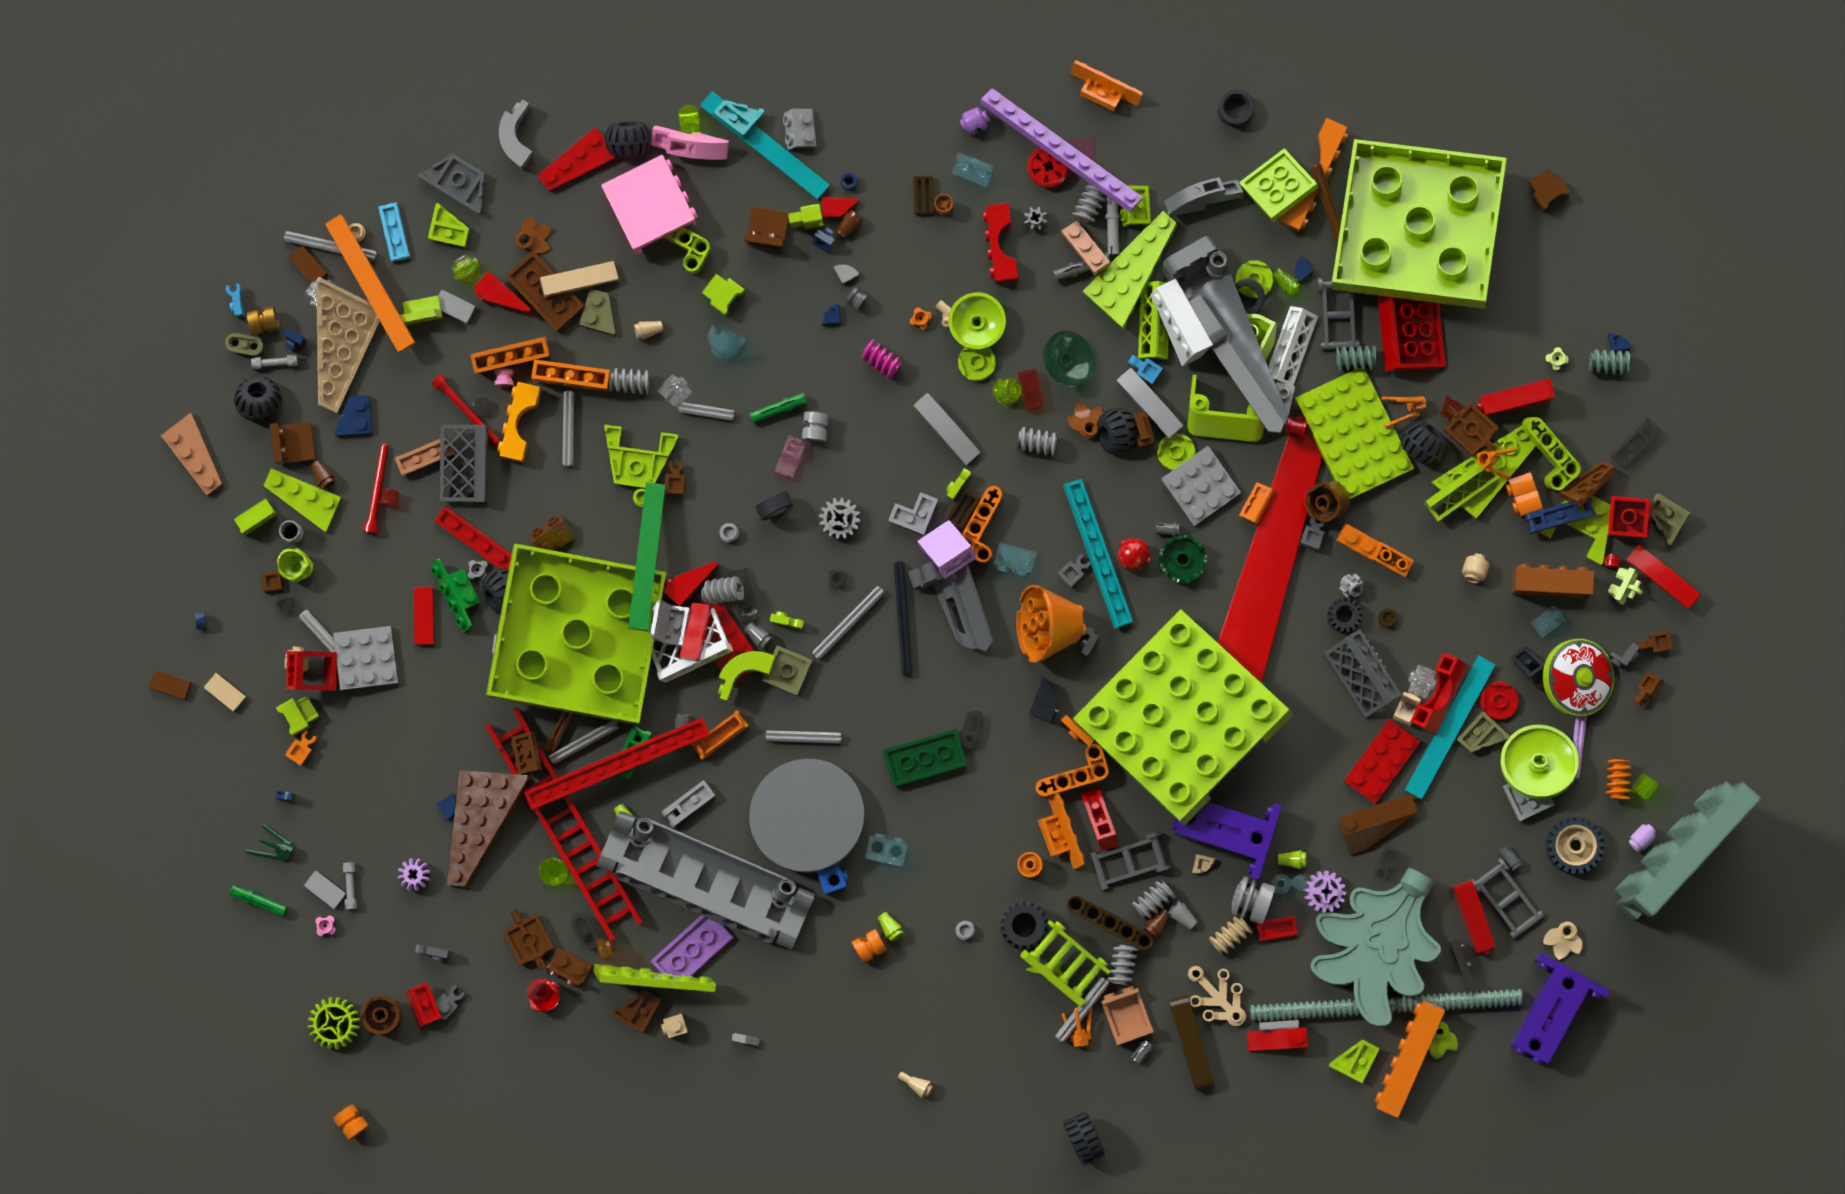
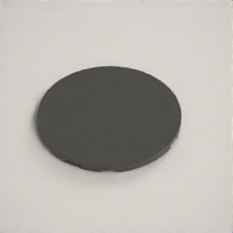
M818 759L790 761L771 771L757 787L749 811L751 832L761 852L770 861L786 870L807 873L822 871L846 858L861 837L865 817L863 799L852 778L836 765Z

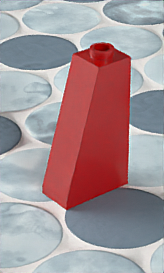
M1551 379L1481 396L1479 398L1480 402H1477V407L1488 417L1550 403L1555 398Z
M1473 880L1452 887L1451 891L1475 953L1480 952L1481 955L1492 952L1491 948L1495 947V943Z

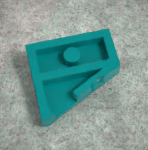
M724 100L713 112L712 116L743 138L763 116L765 110L760 108L755 110L748 108V105L735 104L732 101Z

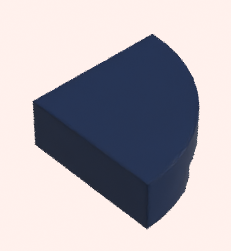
M1303 256L1298 259L1295 266V277L1298 283L1314 272Z
M839 304L831 306L822 317V325L841 324Z
M1616 333L1607 334L1610 349L1614 352L1631 349L1629 342L1624 337Z
M277 791L275 798L294 801L295 794Z
M453 793L437 803L446 820H449L455 811L456 799Z

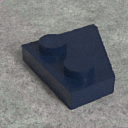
M369 395L349 397L334 432L335 436L372 434Z

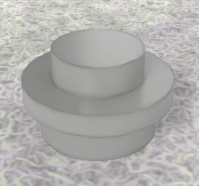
M727 523L721 527L720 537L723 541L730 543L738 538L739 531L734 524Z
M962 921L956 926V934L960 939L969 940L974 936L975 928L971 922Z

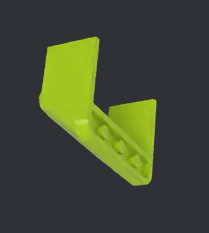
M1197 375L1192 376L1187 430L1192 436L1244 442H1258L1261 440L1264 433V425L1250 405L1247 408V415L1209 411V400L1207 397L1195 394Z

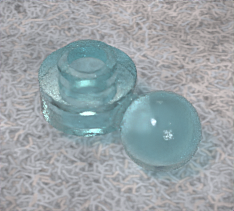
M1279 874L1273 878L1271 885L1275 886V892L1283 894L1288 892L1291 887H1294L1296 890L1305 889L1307 887V879L1302 875H1297L1290 879L1284 874ZM1283 880L1285 883L1282 888L1278 886V881Z

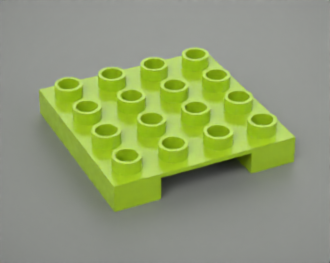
M1180 609L1073 720L1185 826L1211 799L1208 793L1261 739L1266 743L1293 715L1279 699Z

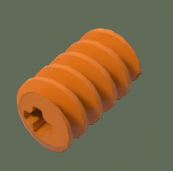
M1612 759L1607 761V764L1613 766L1607 768V771L1612 773V775L1606 777V779L1612 781L1606 784V787L1611 789L1606 791V795L1611 797L1609 799H1630V797L1625 795V793L1630 792V789L1626 788L1625 785L1631 784L1630 781L1626 780L1627 777L1631 776L1630 773L1626 772V770L1632 768V766L1626 764L1629 760Z

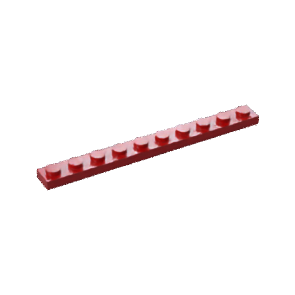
M702 717L524 793L531 810H534L710 736Z

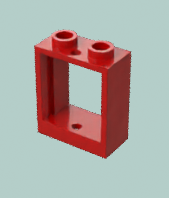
M287 651L286 689L336 691L338 681L336 677L337 652ZM304 656L324 657V685H303Z

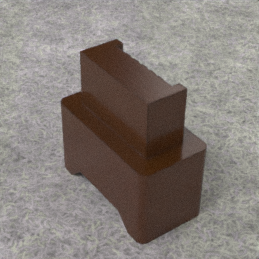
M1549 168L1528 182L1535 192L1532 198L1542 212L1547 209L1549 203L1558 197H1567L1571 193L1562 178L1558 177L1556 179Z
M1144 411L1134 414V421L1139 433L1135 436L1138 449L1154 445L1155 440L1147 413Z

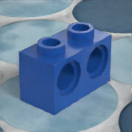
M842 861L830 868L817 872L825 895L847 887L846 882H849L846 871H841L839 865L842 864ZM833 875H837L840 878V883L837 886H832L829 883V879Z

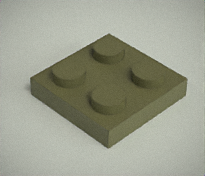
M777 645L773 653L776 659L770 676L764 674L762 681L798 696L812 660Z

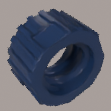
M846 172L842 175L840 183L845 190L856 188L857 178L855 174ZM846 178H852L853 184L846 185L844 181Z
M196 612V629H206L205 612Z

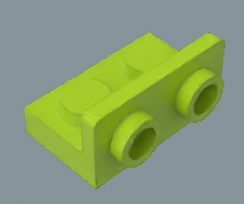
M1128 185V187L1143 198L1131 212L1121 206L1120 220L1122 221V226L1151 224L1149 187Z

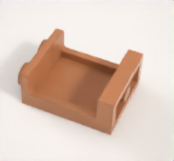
M1133 986L1122 989L1123 994L1117 996L1115 992L1104 996L1105 1000L1101 1001L1117 1045L1154 1032L1138 988L1134 989Z

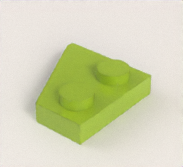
M436 203L428 240L466 248L470 229L440 204Z
M1361 1040L1329 1063L1328 1066L1363 1083L1380 1048Z

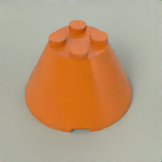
M1038 585L1028 586L1023 591L1019 600L1022 602L1021 611H1017L1016 628L1023 655H1028L1030 662H1041L1079 641L1081 635H1085L1086 626L1083 624V607L1081 605H1077Z

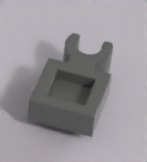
M1311 517V527L1306 525L1299 545L1318 551L1324 535V531L1319 529L1324 526L1325 522L1321 521L1318 524Z
M1083 554L1077 557L1075 564L1070 561L1056 575L1069 588L1084 575L1081 570H1086L1091 564L1090 561L1085 565L1081 564L1080 560L1083 558Z
M416 944L415 952L433 955L432 959L444 961V958H449L450 956L449 950Z
M456 985L450 989L449 996L443 993L435 1002L441 1017L445 1021L458 1008L455 1001L461 1000L465 996L464 992L459 996L454 994V991L458 988Z

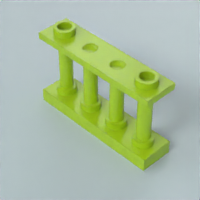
M1049 920L1048 924L1053 927L1052 931L1034 952L1028 953L1024 950L1020 956L1081 1007L1086 1002L1081 997L1086 987L1101 970L1107 974L1111 971L1106 968L1108 964L1102 958L1096 959L1064 932L1066 928L1058 921L1054 924ZM1060 933L1067 939V942L1048 964L1045 963L1043 965L1039 962L1041 954ZM1074 945L1082 953L1063 975L1057 977L1053 974L1054 968ZM1089 958L1096 965L1077 987L1074 986L1071 989L1067 985L1069 983L1068 980L1082 963Z

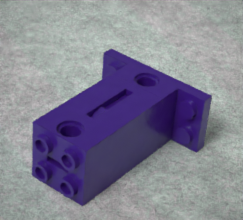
M1207 802L1194 816V822L1183 826L1175 818L1172 829L1175 830L1174 835L1255 860V862L1250 863L1247 874H1250L1249 879L1257 881L1259 880L1282 805L1274 803L1272 807L1269 806L1265 814V819L1268 820L1265 821ZM1257 834L1260 836V844L1252 842V835Z
M1537 953L1534 961L1537 962L1536 966L1545 971L1550 969V972L1510 1045L1514 1047L1513 1051L1520 1055L1528 1054L1531 1056V1061L1542 1065L1543 1063H1549L1587 991H1589V996L1598 1000L1607 998L1610 990L1545 954ZM1565 979H1568L1571 983L1569 989L1563 986ZM1532 1040H1535L1537 1043V1049L1534 1051L1530 1048Z

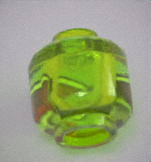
M466 254L453 261L451 270L457 281L461 280L466 283L479 275L478 268L481 266L476 257L472 258Z
M1013 378L1000 379L993 388L995 399L1002 404L1016 402L1022 393L1021 385Z

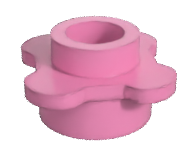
M328 916L327 918L318 917L315 920L318 929L316 932L319 936L328 933L333 935L336 929L333 926L335 919L333 916Z

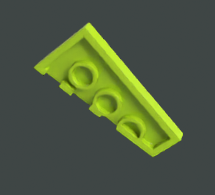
M270 469L264 483V487L323 531L328 532L342 499L341 497L274 469Z

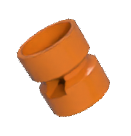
M1033 852L1024 853L1018 860V871L1026 878L1036 877L1042 870L1041 858Z
M876 929L867 933L866 938L860 937L852 941L863 964L873 959L874 954L880 955L887 951Z
M353 1104L346 1107L333 1118V1121L339 1128L343 1127L342 1133L348 1141L369 1126L363 1117L358 1116L359 1111Z

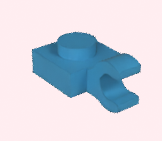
M236 284V291L231 292L230 286L226 285V292L232 296V302L230 303L231 313L237 318L245 317L243 300L241 298V286Z
M1132 355L1128 361L1130 365L1139 369L1136 374L1151 385L1163 369L1148 358L1142 362Z

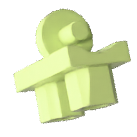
M1619 568L1616 578L1623 581L1622 585L1619 587L1612 584L1608 590L1609 595L1615 598L1619 604L1624 605L1627 597L1633 599L1635 594L1641 595L1643 592L1639 589L1641 582L1636 580L1639 574L1635 572V569Z

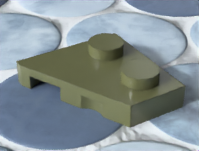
M590 288L579 325L615 336L616 332L608 293Z
M1657 493L1652 501L1651 517L1656 521L1657 527L1660 531L1662 530L1667 538V543L1672 545L1691 513Z
M1482 711L1456 740L1471 753L1504 741L1510 735Z

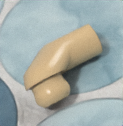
M940 300L936 308L943 313L942 325L948 328L951 307Z

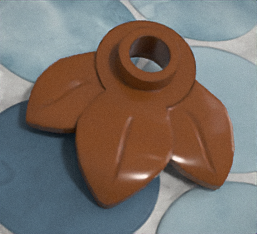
M533 216L528 217L522 222L521 231L515 237L516 244L522 249L529 248L535 253L546 252L550 248L544 239L549 235L551 227L546 224H536ZM523 236H527L529 240L528 242L523 243L521 241V238Z
M1079 402L1074 409V415L1068 416L1067 421L1073 430L1079 431L1084 438L1091 439L1098 433L1097 420L1103 411L1101 406L1090 411L1086 405ZM1085 427H1090L1091 432H1087Z

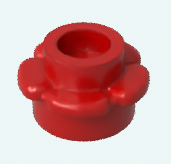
M1607 555V558L1603 559V562H1605L1604 567L1618 569L1622 560L1618 559V555Z

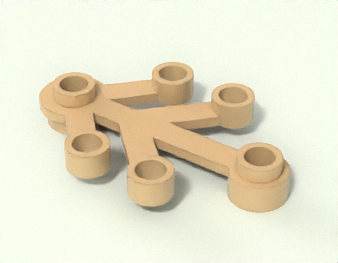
M1199 966L1191 967L1188 971L1189 979L1194 982L1198 981L1213 998H1200L1194 995L1189 1000L1190 1005L1193 1007H1198L1199 1005L1221 1006L1226 1011L1213 1012L1212 1010H1205L1203 1018L1206 1021H1212L1213 1019L1227 1020L1233 1026L1243 1024L1246 1014L1240 1008L1242 985L1234 983L1231 986V992L1233 993V1004L1231 1006L1227 1002L1228 970L1221 969L1218 971V992L1203 976L1202 968ZM1198 970L1200 972L1199 977H1193L1192 972ZM1221 971H1225L1227 973L1226 978L1220 977ZM1235 985L1240 986L1238 993L1233 991ZM1195 997L1199 999L1197 1005L1192 1004V999ZM1206 1012L1212 1013L1211 1019H1206ZM1233 1013H1239L1240 1018L1234 1020L1232 1017Z

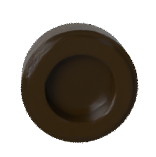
M1383 609L1378 615V621L1382 627L1391 628L1397 623L1398 616L1393 609Z

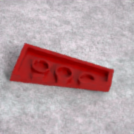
M593 128L537 177L549 191H552L619 157L612 156L608 152L605 138L596 128Z

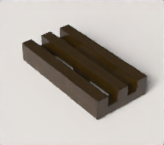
M913 176L915 215L934 214L933 176ZM918 181H921L922 210H918ZM925 181H929L930 210H926Z
M965 488L945 519V522L949 520L954 527L962 531L981 498ZM966 494H968L969 498L965 502L964 506L958 513L955 520L952 521V516L956 512L957 508L961 504ZM973 498L976 499L961 524H957Z

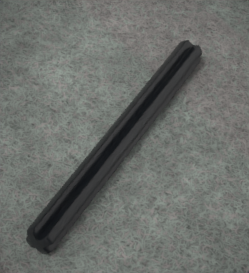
M897 561L894 562L901 669L902 675H911L912 664L904 562Z

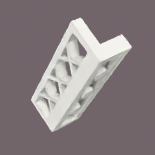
M1290 306L1268 366L1274 381L1291 386L1294 385L1318 319L1317 315L1303 308ZM1306 316H1308L1310 321L1308 326L1305 327L1304 321ZM1302 334L1303 341L1299 344L1298 337ZM1296 352V360L1292 363V354ZM1287 370L1290 372L1288 381L1284 379Z

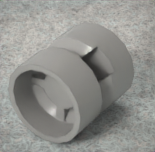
M804 412L803 423L806 427L802 430V440L826 442L827 430H825V427L828 426L829 415L819 412Z

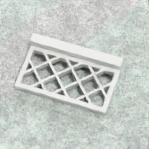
M715 608L711 609L710 615L712 614L714 621L711 627L707 626V629H710L707 639L704 640L705 643L702 648L700 661L676 658L679 648H682V646H676L672 656L664 653L667 644H663L661 651L655 650L653 646L651 655L658 671L659 680L667 683L733 651L731 644L728 643ZM714 631L719 633L722 639L715 644L710 642ZM663 655L671 658L669 665L664 668L660 664Z

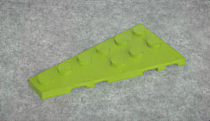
M594 964V973L599 982L709 992H715L716 989L715 982L709 977H700L698 979L688 975L677 976L651 972L652 970L647 968L636 970L625 966L615 967Z

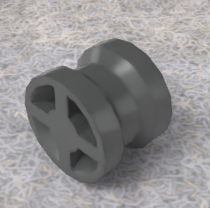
M855 287L845 302L852 304L854 309L858 311L869 296L861 293L860 289Z

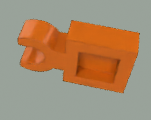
M308 730L302 733L301 742L295 739L285 754L300 766L303 765L312 752L308 746L317 740L315 735L311 740H307Z

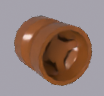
M940 194L936 197L934 202L936 212L942 216L949 215L953 210V200L950 195Z

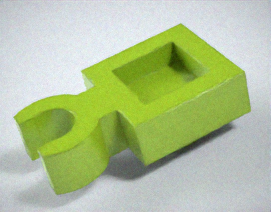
M964 468L955 483L950 482L946 489L948 492L947 498L954 501L969 478L970 471Z
M776 611V614H771L770 617L771 623L803 629L804 621L787 617V613Z

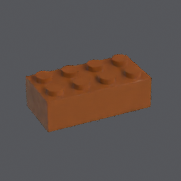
M1519 564L1512 571L1511 594L1589 598L1593 595L1594 571H1589L1587 567H1577L1575 570H1570L1568 566H1558L1556 569H1550L1549 565H1539L1537 568H1531L1529 564Z

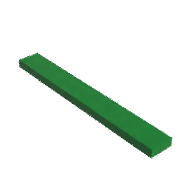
M646 482L628 624V629L648 631L665 485Z

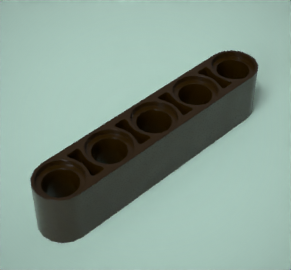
M1072 896L1068 900L1067 908L1073 914L1138 949L1147 950L1152 946L1153 938L1149 933L1080 896ZM1074 899H1078L1081 902V908L1078 910H1073L1070 906V902ZM1094 908L1098 911L1099 915L1096 919L1088 917L1087 912L1089 909ZM1111 917L1115 920L1116 924L1113 928L1105 926L1104 921L1106 918ZM1124 927L1132 929L1131 937L1126 938L1122 935L1121 931ZM1141 936L1149 938L1150 943L1148 946L1142 947L1139 944Z
M1188 995L1169 1000L1196 1092L1214 1087V1080Z

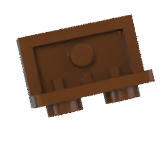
M561 515L551 517L545 525L535 528L531 535H529L536 548L552 551L559 550L576 538Z

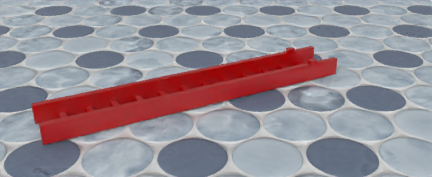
M516 707L512 710L521 724L519 727L498 738L491 724H487L485 727L512 773L519 775L511 760L515 757L514 752L508 755L502 745V742L522 730L525 733L532 732ZM538 742L540 762L544 763L550 775L530 787L525 785L523 792L545 784L552 779L559 778ZM570 796L564 797L569 808L549 820H546L540 810L544 806L534 809L609 939L614 941L616 938L608 924L622 919L629 911H631L638 925L644 923L620 881L615 877L614 871L612 873L607 871L608 874L588 886H585L579 874L596 865L602 851ZM573 812L579 824L556 837L550 825ZM582 828L588 841L566 854L560 841ZM592 845L598 857L576 870L569 858ZM611 878L618 890L595 903L588 891ZM621 894L628 907L605 920L598 908Z

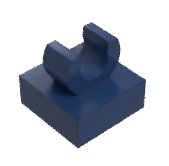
M828 227L824 233L818 230L814 235L812 244L829 253L835 240L832 238L834 231Z
M288 328L284 333V336L288 338L284 347L292 352L297 344L304 346L307 341L304 337Z

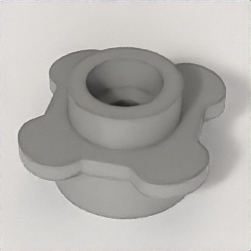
M474 560L469 562L470 572L468 577L470 579L480 578L483 580L487 575L485 573L488 566L487 562H475Z

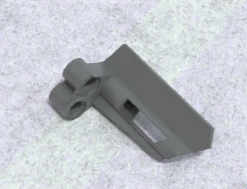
M933 562L908 572L914 591L931 585L934 586L957 642L967 648L989 650L994 641L968 564L944 579ZM955 604L965 633L960 632L952 609Z

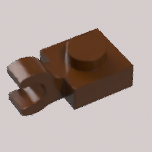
M1669 630L1649 634L1650 640L1636 643L1639 646L1638 650L1652 648L1653 653L1673 649Z
M1647 672L1637 687L1640 692L1634 698V702L1646 709L1649 705V697L1655 698L1664 681Z

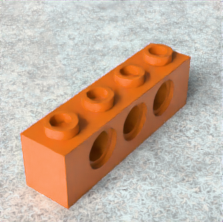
M545 336L473 353L470 356L474 373H479L547 357L551 354Z
M534 360L531 379L534 382L609 392L611 371Z

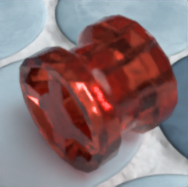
M381 488L382 496L378 503L397 507L398 503L396 500L400 492Z

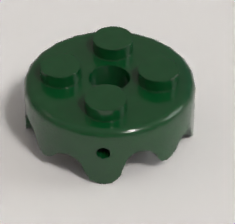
M1189 535L1171 537L1165 542L1159 554L1161 571L1169 580L1176 583L1186 584L1198 579L1204 572L1207 564L1204 545ZM1179 555H1186L1188 563L1180 565L1177 561Z

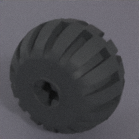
M625 121L611 124L607 128L604 140L606 148L612 156L637 157L649 151L652 136L645 123Z
M253 376L252 378L245 379L236 389L234 404L239 414L252 422L270 420L278 413L282 403V394L279 387L271 379L260 376V378Z
M1111 408L1099 416L1097 420V435L1100 445L1106 452L1113 455H1123L1136 447L1137 438L1135 436L1139 433L1134 416L1130 411L1123 408Z
M1419 420L1411 423L1404 429L1401 436L1402 448L1413 459L1425 466H1431L1441 461L1447 451L1448 444L1445 437L1436 428L1424 421Z
M507 568L492 570L485 576L481 584L482 593L487 604L499 615H501L509 569Z

